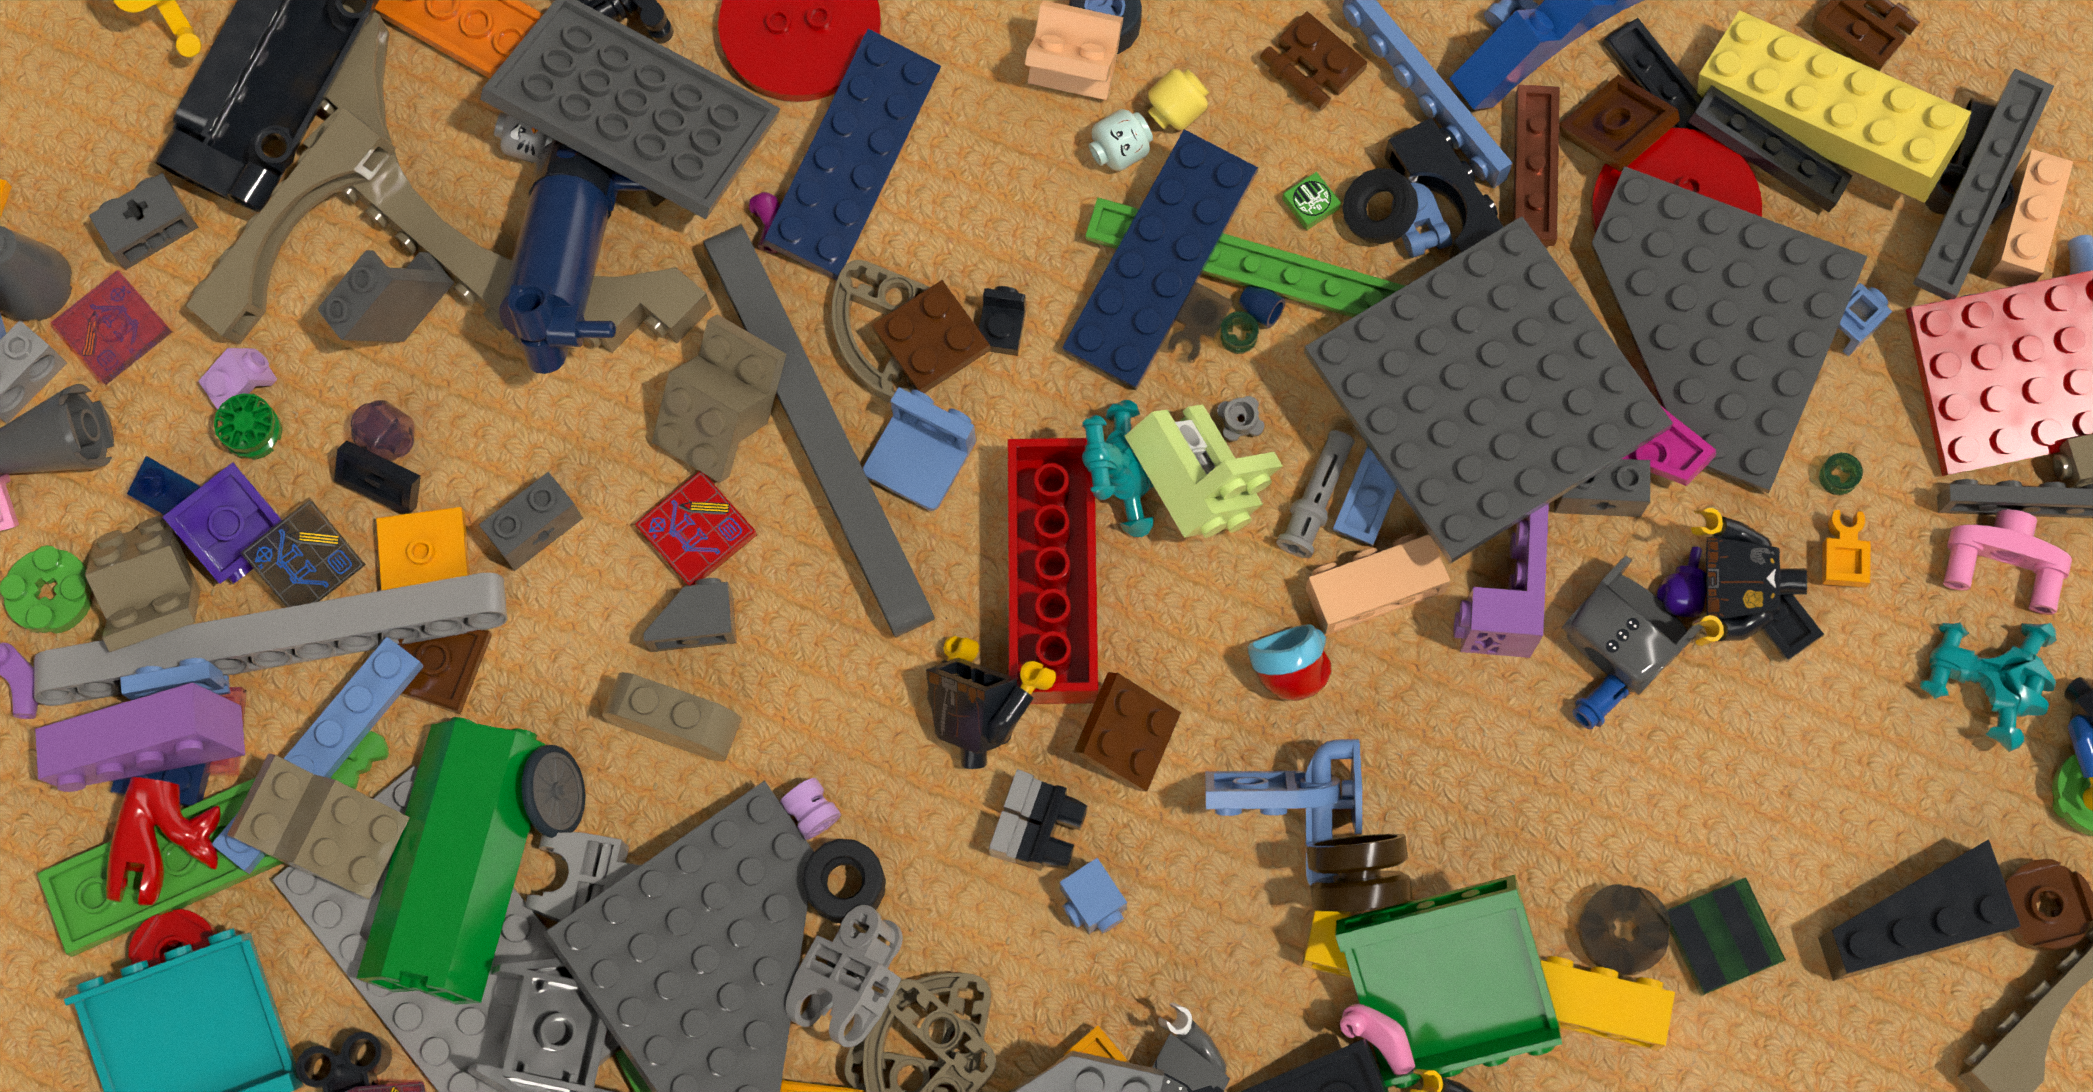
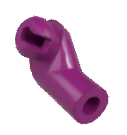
M762 192L752 196L749 201L750 212L755 213L756 217H760L765 225L757 246L764 252L776 254L778 251L762 243L781 205L776 196L768 192Z

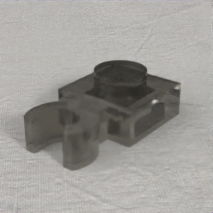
M1196 282L1176 317V321L1184 325L1185 328L1171 337L1168 345L1169 351L1173 353L1180 342L1187 341L1193 347L1189 353L1188 361L1191 363L1195 362L1201 352L1200 339L1202 335L1212 341L1215 339L1233 306V301Z

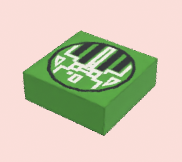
M1317 172L1283 193L1282 200L1306 231L1341 207L1339 199Z

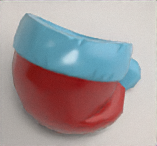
M1311 624L1300 625L1271 634L1250 643L1248 646L1251 665L1260 681L1268 691L1284 700L1299 701L1313 697L1325 687L1332 673V663L1324 652L1326 636L1321 630L1315 629Z

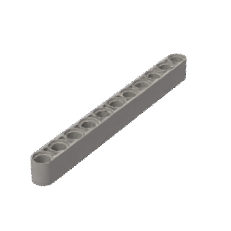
M478 573L191 624L113 652H109L104 640L42 651L34 657V699L43 705L58 706L122 695L120 677L134 675L138 668L146 666H159L163 669L178 667L180 661L189 658L206 659L223 672V676L374 650L377 649L386 637L396 644H400L398 639H404L402 644L464 634L475 630L500 627L507 621L504 578L496 573Z

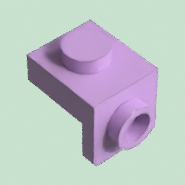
M227 348L198 382L218 410L221 404L230 397L242 393L249 394L256 386H272L277 378L270 369L266 357L258 350Z

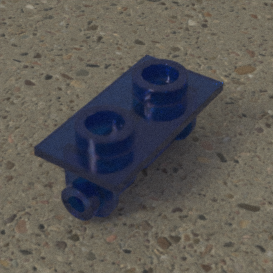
M146 456L127 494L165 515L201 486Z

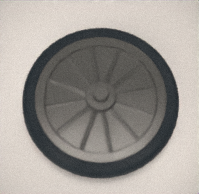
M545 745L536 749L528 758L522 775V798L526 813L534 827L549 838L556 837L557 833L573 832L578 827L584 813L586 799L585 784L577 762L568 751L557 745Z

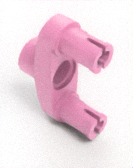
M2001 510L1997 513L1994 527L1960 525L1951 528L1947 544L1951 552L1943 584L1955 590H1969L1972 584L1977 555L2026 568L2036 574L2029 609L2036 613L2053 615L2057 612L2063 579L2069 576L2072 558L2062 549L2034 537L2037 524L2035 516L2018 510Z

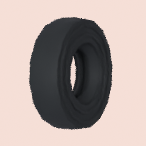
M1376 168L1364 172L1352 182L1345 193L1342 207L1344 220L1356 236L1369 243L1385 244L1397 240L1408 232L1416 219L1419 205L1417 192L1405 176L1393 169ZM1382 191L1390 192L1394 197V207L1390 215L1379 221L1371 220L1366 210L1371 197Z

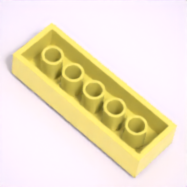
M1740 10L1702 68L1698 79L1697 93L1702 98L1711 85H1713L1826 159L1924 203L1964 139L1971 111Z

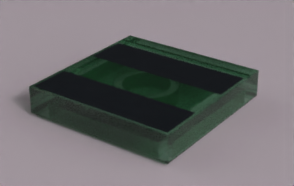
M1746 877L1662 913L1701 997L1786 961Z

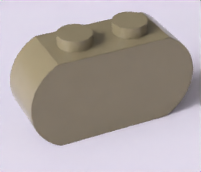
M624 672L618 674L602 713L606 720L627 731L720 762L726 761L742 720L737 713L718 703L635 674Z

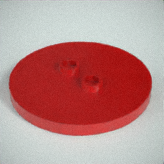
M722 0L718 18V31L722 49L735 74L749 87L761 94L778 100L792 102L819 100L836 94L867 29L880 35L882 31V19L878 0Z
M1671 128L1627 166L1633 170L1762 217L1761 192L1750 166L1741 155L1704 132L1687 128ZM1606 163L1597 178L1591 201V217L1595 234L1622 171L1619 172Z

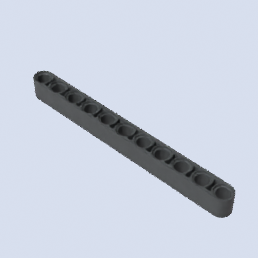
M739 224L703 240L707 253L744 329L787 354L776 395L894 637L897 638L935 620L918 580L743 225Z

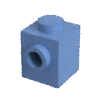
M1098 858L1060 881V890L1068 901L1062 907L1076 928L1084 925L1089 934L1099 928L1103 934L1124 920L1121 913L1127 910V901Z

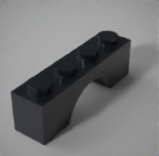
M1432 117L1389 139L1384 158L1393 170L1405 176L1410 183L1423 184L1430 191L1444 196L1456 208L1461 219L1462 232L1453 243L1449 256L1451 259L1503 228V225L1497 218L1498 212L1493 200L1487 194L1482 195L1476 186L1475 175L1466 161L1461 162L1453 151V142L1448 132L1444 128L1439 129Z

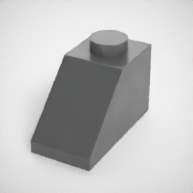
M703 578L697 580L695 585L684 586L644 632V642L650 652L737 643L734 598L729 583L721 582V579Z

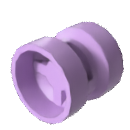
M811 778L800 783L780 801L788 815L796 817L798 821L797 828L806 840L827 830L841 816L835 804L827 802L824 798V789L817 778Z

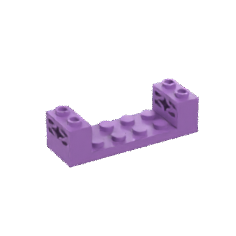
M1549 504L1519 521L1516 533L1511 535L1510 559H1517L1514 574H1510L1508 589L1473 587L1468 599L1461 600L1460 610L1455 613L1453 630L1454 638H1461L1460 652L1530 658L1543 637Z

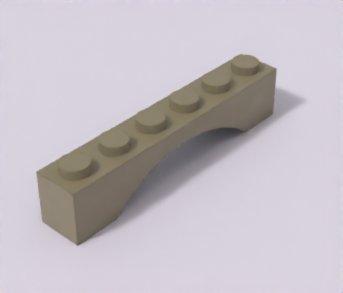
M343 108L339 114L333 116L326 123L324 133L313 147L308 148L302 153L297 167L289 177L274 188L271 199L261 212L255 214L247 222L245 232L234 246L229 247L223 252L218 266L210 276L196 286L193 291V297L186 306L221 336L241 344L266 312L267 289L272 267L281 246L294 226L313 207L330 195L349 186L371 181L395 151L396 147L359 117Z
M2093 927L2085 934V937L2090 940L2080 952L2073 948L2065 954L2055 965L2059 973L2049 983L2045 979L2041 980L2025 995L2024 998L2029 1004L2019 1014L2013 1010L1997 1023L1994 1030L1998 1035L1988 1046L1981 1042L1964 1057L1963 1061L1968 1066L1958 1077L1973 1092H2034L2044 1081L2045 1057L2051 1032L2063 1008L2074 994L2093 978Z

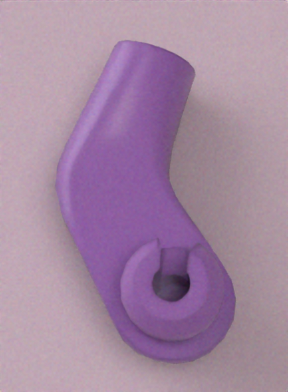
M2 642L0 643V675L6 679L11 688L13 716L19 719L36 718L38 702L34 699V667L11 644Z

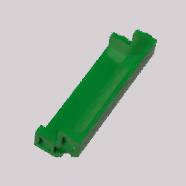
M452 717L450 721L431 725L405 815L410 818L394 849L356 979L393 993L421 991L455 1005L482 1002L531 825L522 798V775L530 755L539 747L546 745L536 740L537 735L535 733L519 728L508 730L476 724L469 719Z

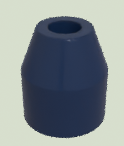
M1248 286L1239 299V305L1246 314L1267 328H1271L1277 322L1286 303L1285 298L1265 288Z

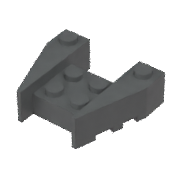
M553 958L503 963L493 967L491 975L518 980L498 1067L479 1063L469 1065L468 1073L500 1092H613L594 1088L607 1026L561 959Z

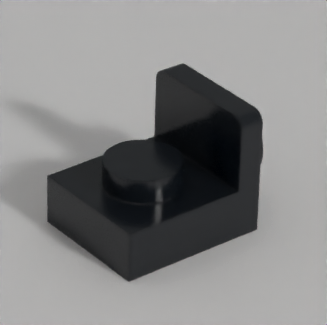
M997 286L994 289H984L979 331L990 344L989 352L1018 356L1027 310L1026 295L1019 293L1018 290L1012 287Z

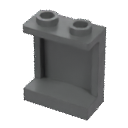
M366 250L322 302L318 311L341 340L405 342L454 282L430 253L419 252L407 268H390L385 265L375 251Z

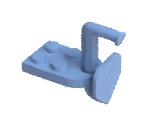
M1336 739L1325 742L1318 747L1312 756L1306 771H1205L1206 809H1215V814L1234 816L1241 814L1242 809H1260V813L1264 815H1283L1287 813V809L1305 808L1306 844L1332 839V809H1351L1354 834H1362L1360 740ZM1331 759H1351L1350 780H1341V795L1340 779L1331 775ZM1306 853V877L1310 885L1321 878L1337 875L1316 873L1310 870Z

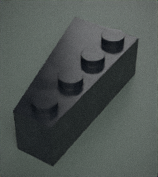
M1988 839L1835 927L1818 939L1832 980L1837 981L2002 936L2021 927Z

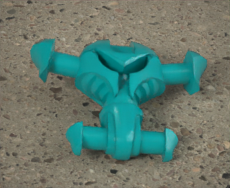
M1122 400L1116 404L1113 403L1106 412L1105 418L1114 421V431L1108 436L1106 442L1104 441L1103 426H1106L1107 423L1101 416L1093 415L1082 422L1087 439L1082 459L1088 471L1091 472L1093 487L1090 489L1094 496L1099 500H1105L1114 494L1117 498L1123 499L1128 522L1121 523L1120 526L1133 537H1143L1149 534L1153 527L1154 517L1144 518L1140 498L1154 486L1125 438V435L1131 431V418L1140 415L1138 406L1131 400Z
M1961 622L1940 624L1938 628L1944 633L1941 644H1938L1930 653L1929 663L1931 664L1930 669L1932 672L1929 681L1922 680L1920 682V688L1936 699L1942 696H1949L1946 688L1949 678L1965 684V681H1972L1975 684L1976 682L1980 683V687L1984 689L1985 694L1989 697L1991 711L1998 712L1997 727H1991L1986 736L2000 743L2008 752L2018 749L2025 740L2021 729L2016 728L2017 717L2045 715L2049 703L2041 696L2042 691H2054L2056 685L2054 676L2045 667L2042 659L2037 656L2041 647L2050 646L2057 640L2054 626L2052 623H2021V633L2026 638L2020 648L2012 646L2003 655L1984 659L1978 658V655H1975V651L1959 647L1962 638L1969 634Z

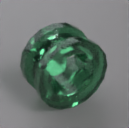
M1242 311L1230 313L1224 318L1221 325L1220 340L1222 345L1234 354L1249 352L1255 347L1258 340L1259 325L1256 319L1249 313ZM1241 325L1243 331H1250L1251 334L1246 333L1245 340L1239 341L1235 334H1229L1228 331L1233 333V327Z
M1842 452L1829 457L1819 471L1821 486L1827 492L1839 496L1846 495L1854 490L1863 476V468L1859 460L1849 453ZM1838 465L1841 466L1844 473H1850V476L1844 483H1841L1839 476L1831 474Z

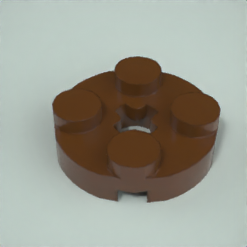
M2039 859L2020 866L2004 880L2021 927L2011 931L2010 934L2014 936V939L2020 946L2046 952L2058 951L2076 944L2084 937L2090 921L2093 920V892L2081 874L2077 871L2072 872L2067 867L2059 865L2061 862L2053 859ZM2044 893L2047 900L2055 899L2057 908L2051 911L2052 917H2047L2044 912L2038 910L2036 903L2040 901L2039 894Z

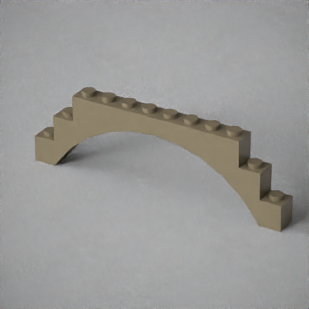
M346 0L343 7L348 12L359 13L366 7V3L362 0ZM375 11L372 20L365 25L324 99L320 110L328 118L303 141L306 149L313 147L324 133L326 123L333 116L339 114L343 108L359 117L392 144L387 129L383 90L390 34L382 18ZM395 151L371 181L352 185L340 191L352 203L360 200L369 207L365 212L378 226L384 229L389 225L397 232L394 236L395 239L408 252L413 254L418 250L419 252L430 253L451 280L456 283L453 287L456 293L469 305L472 306L475 302H478L486 309L483 315L499 331L505 328L500 320L499 306L512 260L480 247L444 222L412 188L399 165ZM676 267L619 277L594 276L584 319L585 321H613L616 326V334L613 338L585 339L595 348L602 344L613 353L644 321L648 328L658 337L663 338L667 335L675 343H678L712 308L706 292ZM515 337L513 339L514 343L523 351L520 340Z

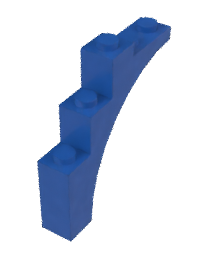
M1544 0L1536 9L1516 10L1449 79L1474 110L1493 108L1527 76L1568 44L1610 17L1644 0Z

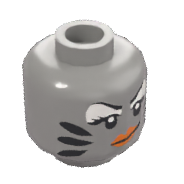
M500 112L494 136L501 138L500 148L508 156L537 163L538 156L543 147L555 140L508 114Z

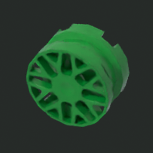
M242 393L232 396L221 404L215 414L214 428L217 437L233 455L241 459L252 458L256 460L264 458L274 451L273 447L278 440L281 441L283 429L280 418L264 399L255 394ZM219 421L222 422V425L220 427H218Z

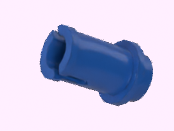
M1608 674L1604 681L1586 698H1579L1575 702L1576 708L1572 711L1573 715L1587 729L1591 730L1595 726L1601 727L1605 723L1604 717L1622 699L1629 695V691L1626 688L1620 691L1625 684L1616 676Z

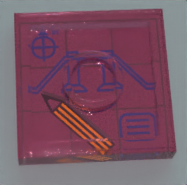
M116 270L51 322L105 385L172 333L170 328L119 270Z

